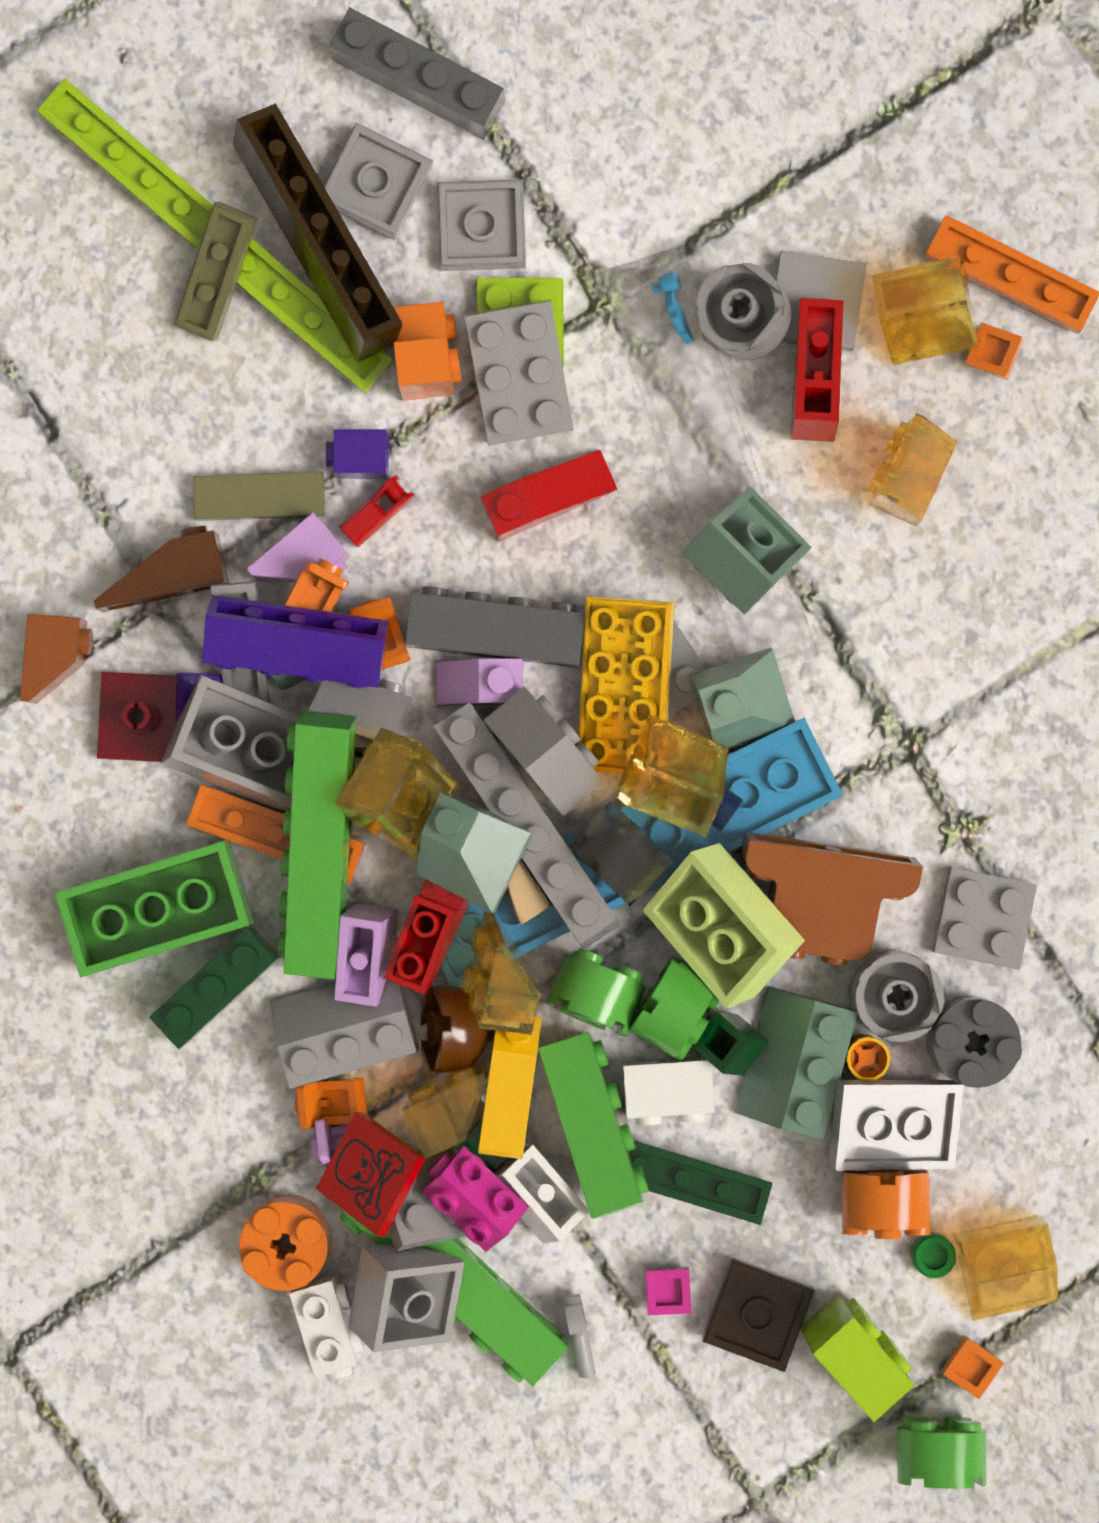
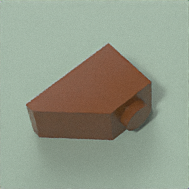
M27 614L20 701L38 704L84 664L85 654L90 655L93 646V631L87 628L86 620L77 617Z

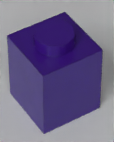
M334 429V441H326V467L334 468V475L337 479H389V435L387 430Z

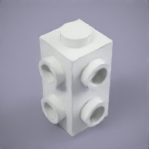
M333 1273L314 1279L302 1288L291 1290L289 1295L314 1378L327 1376L328 1381H333L352 1374V1367L358 1365L360 1359L359 1352L364 1351L365 1346L364 1342L348 1326L349 1317L346 1310L352 1308V1302L345 1282L338 1284L336 1274Z

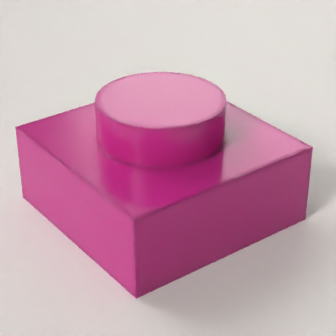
M689 1266L645 1269L648 1316L692 1313Z

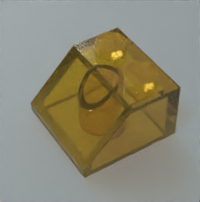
M381 727L373 742L366 748L364 757L350 780L343 786L336 804L355 824L403 855L415 860L419 853L421 832L440 792L454 794L459 784L423 743Z
M1038 1215L953 1234L973 1321L1058 1302V1272L1048 1223Z

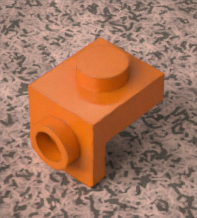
M319 558L317 564L311 561L305 562L283 605L331 612L342 590H346L349 582L340 577L343 572L341 568L324 559Z
M390 598L369 600L362 603L359 607L349 610V615L388 620L382 670L411 661L399 620Z
M363 1078L320 1080L296 1087L295 1110L299 1116L301 1129L314 1128L315 1121L324 1119L328 1125L349 1124L355 1112L367 1114Z

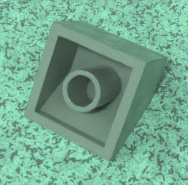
M750 486L714 518L682 554L693 564L696 570L702 573L724 594L731 604L735 605L745 615L812 547Z

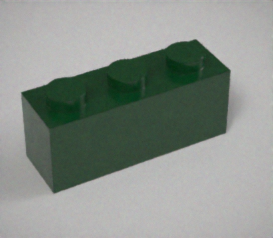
M253 925L246 927L149 1018L178 1050L181 1049L280 959L277 951Z

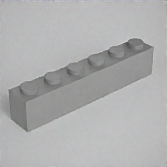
M467 703L433 726L488 810L533 833L521 859L581 948L586 949L620 926L607 903L471 703Z

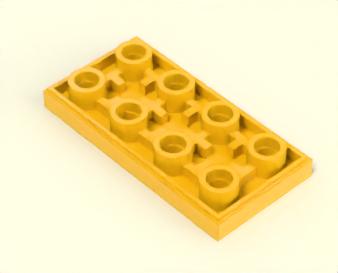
M586 596L578 736L581 740L578 741V746L584 743L599 761V764L593 768L597 772L651 777L664 776L675 602Z

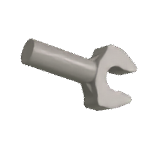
M576 1294L563 1297L566 1320L579 1377H592L596 1374L581 1296Z

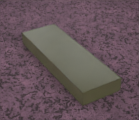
M220 201L214 202L174 323L175 326L212 342L218 340L258 221L257 217Z
M323 471L193 476L194 519L196 521L308 517L313 512L317 517L326 516Z

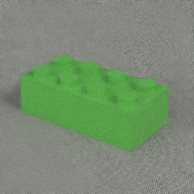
M221 841L54 893L80 978L255 924L231 841Z

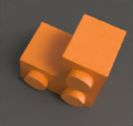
M444 301L394 307L403 323L398 339L394 342L398 385L403 401L455 395L454 383L462 382L458 349H450L449 340L457 339L454 313L446 314Z

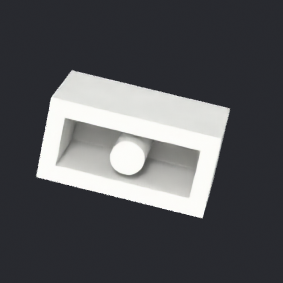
M703 1056L688 1057L682 1061L673 1058L622 1062L627 1119L635 1118L636 1125L661 1124L662 1116L679 1115V1122H700L705 1120L706 1113H715L712 1065Z
M534 1145L524 1147L522 1159L507 1157L493 1172L529 1206L521 1219L542 1243L561 1241L589 1213L586 1205Z

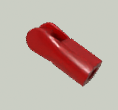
M398 475L390 478L339 525V528L357 548L415 497L412 491L407 493L398 483L400 481ZM385 494L395 504L386 513L376 503Z

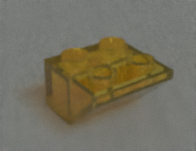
M959 256L871 276L879 320L893 365L979 348L965 264Z
M916 413L908 423L901 421L898 428L895 427L885 448V452L891 454L888 463L883 461L880 468L877 467L867 488L868 492L873 493L869 505L917 526L924 518L958 441L920 414Z
M649 714L614 795L631 808L706 837L724 798L729 747Z
M484 912L481 926H475L472 933L471 951L475 953L472 967L467 966L463 974V993H470L469 1010L474 1012L478 1026L481 1029L532 1035L541 993L525 956L495 915L490 912Z
M475 1064L461 1071L450 1072L449 1082L438 1087L433 1080L410 1091L411 1094L408 1095L409 1100L402 1111L423 1157L429 1158L466 1140L487 1083L489 1071L486 1064L477 1069Z

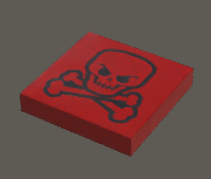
M355 1112L316 1189L376 1236H386L426 1158L367 1114Z

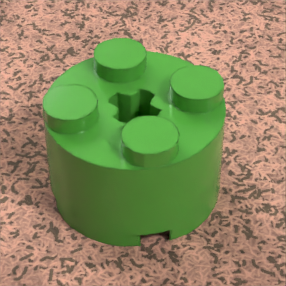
M579 948L578 951L574 950L572 955L565 954L545 1004L553 1007L559 1001L562 1003L559 1012L602 1030H605L606 1026L613 1028L614 1025H617L615 1034L626 1037L646 989V986L641 984L644 975L622 965H619V968L614 967L613 970L602 966L603 957L585 949Z
M673 955L658 977L660 978L654 987L646 995L633 1019L629 1031L671 1057L682 1061L692 1044H696L709 1022L706 1020V1017L710 1010H714L720 1001L688 963Z
M902 1417V1426L897 1427V1482L912 1486V1479H924V1487L944 1489L974 1488V1482L982 1487L986 1486V1430L981 1428V1422L972 1421V1418L945 1417V1425H937L936 1421H928V1417Z

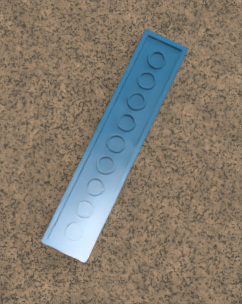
M804 717L562 837V839L612 911L664 885L690 852L718 843L727 852H730L742 846L744 831L767 834L843 796ZM727 788L742 798L743 801L721 832L706 822L704 817L723 789ZM506 889L495 913H490L471 902L469 903L441 968L449 984L459 987L570 930L551 902L547 909L521 925L517 920L508 890Z

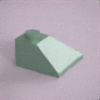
M771 647L689 676L715 756L747 746L795 722L774 651Z
M440 792L421 832L416 874L490 913H495L533 833L457 794Z

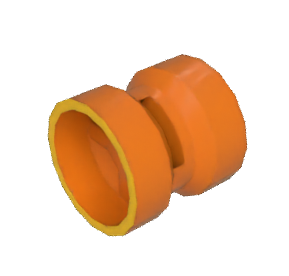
M854 1035L850 1040L844 1065L850 1073L860 1080H877L885 1075L890 1066V1053L885 1044L872 1035Z

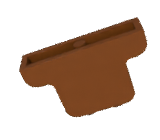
M744 831L741 848L742 857L750 869L749 876L770 881L768 899L805 940L790 958L804 959L805 954L822 956L821 960L826 963L840 966L847 965L848 960L858 961L868 956L873 946L881 901L884 898L903 900L905 897L914 894L919 888L923 866L915 857Z

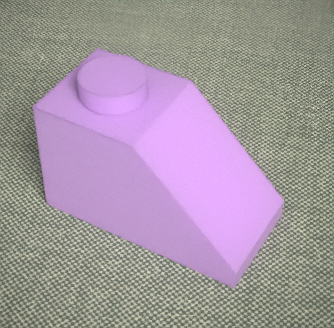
M313 512L250 565L247 570L257 580L295 583L305 562L311 561L317 564L319 558L338 566L344 572L348 568L345 561L351 556Z
M467 659L437 662V705H466L469 702L471 705H502L523 688V659Z
M355 903L340 916L334 1000L374 1007L379 1005L386 982L384 976L395 950L398 909Z

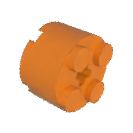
M842 1171V1234L866 1235L868 1230H873L874 1238L900 1239L901 1230H904L905 1235H930V1180L928 1171Z
M281 1195L270 1199L255 1210L242 1229L239 1240V1254L243 1269L248 1276L268 1289L290 1291L302 1288L311 1282L322 1269L331 1249L332 1232L321 1210L309 1199L297 1195ZM283 1234L290 1235V1243L296 1245L291 1246L289 1251L282 1250L281 1243L276 1241Z

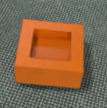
M981 322L965 364L1008 380L1024 339L1022 336Z
M965 1335L941 1369V1372L944 1376L980 1399L1004 1363Z

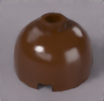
M432 985L424 995L420 1026L427 1024L428 1040H421V1051L427 1070L429 1072L448 1073L461 1071L473 1065L484 1052L486 1041H492L494 1022L492 1016L486 1015L484 1005L476 994L463 987Z

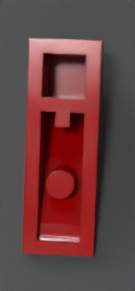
M800 298L792 399L791 440L834 442L839 424L844 300Z
M601 450L516 480L482 495L481 500L499 542L615 492L618 488Z

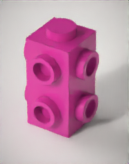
M465 1146L451 1157L446 1153L442 1154L427 1171L432 1178L421 1191L432 1201V1204L438 1211L446 1214L464 1231L470 1241L479 1245L485 1252L510 1233L529 1207L485 1166L481 1158L472 1154Z

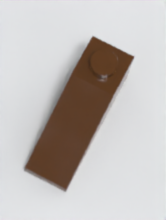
M195 526L181 530V537L170 539L94 600L95 608L101 612H108L211 590V584L229 583L219 534L214 530L207 531L206 526Z

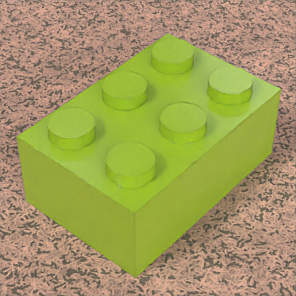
M837 1293L802 1325L801 1331L812 1354L873 1422L878 1420L915 1386L907 1374L912 1367L906 1361L898 1346L883 1330L879 1331L870 1315L854 1297L846 1302Z

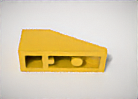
M498 1011L478 1153L515 1159L523 1158L542 1017Z

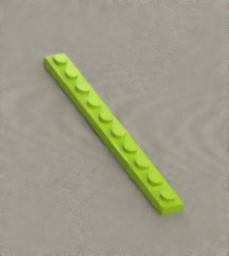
M64 78L37 109L39 115L198 251L213 204ZM251 239L237 285L366 395L394 363L393 359L382 351L357 362L319 295L256 241Z

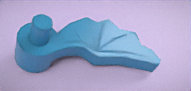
M673 270L660 276L659 283L651 286L654 294L664 291L670 320L686 344L694 342V339L676 296V290L681 289L682 284L678 274Z

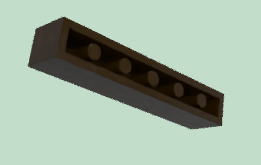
M272 104L238 118L232 145L355 360L360 362L393 347L394 342L398 339L403 323L277 104Z

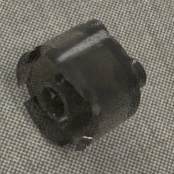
M611 801L567 845L629 906L638 900L673 863V860L648 838V835Z

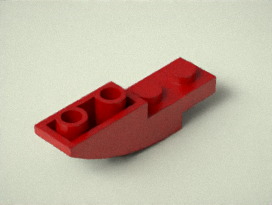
M425 879L420 894L414 896L384 979L425 995L447 955L470 902Z

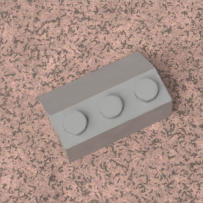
M200 676L175 725L161 764L277 811L284 812L292 807V794L285 792V780L288 767L294 766V752L287 750V737L290 725H295L300 716L205 676Z
M386 979L380 1003L377 1007L334 1000L336 982L271 1000L270 1005L277 1048L289 1089L417 1053L419 1045L402 985Z

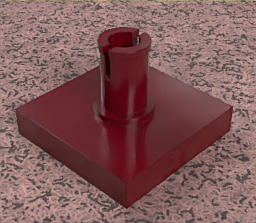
M101 672L97 759L162 762L175 728L176 676Z

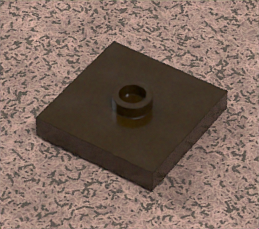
M732 1257L702 1336V1342L785 1372L815 1289L812 1286Z

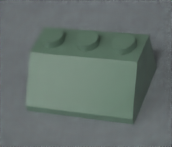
M768 986L756 1031L769 1042L744 1074L735 1113L782 1130L824 1141L835 1100L837 1080L841 1078L858 1012L852 1008Z

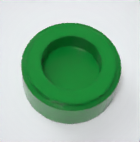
M931 1232L930 1235L919 1236L914 1241L911 1247V1260L915 1268L922 1275L929 1278H940L947 1275L953 1269L956 1262V1251L953 1244L944 1235Z

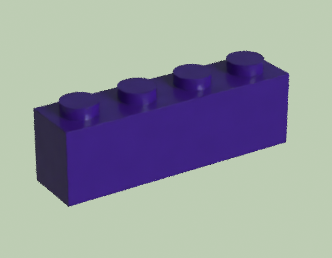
M212 595L205 616L202 662L214 664L222 669H235L238 667L258 670L260 673L270 676L286 674L300 676L311 682L328 680L346 683L354 688H366L369 686L379 688L388 620Z

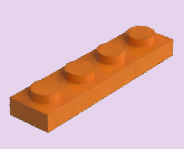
M948 215L944 216L924 255L925 258L1076 334L1082 331L1099 297V291Z
M200 785L186 823L187 826L281 860L284 850L290 849V836L283 834L284 813L212 787ZM350 838L348 884H352L366 843Z

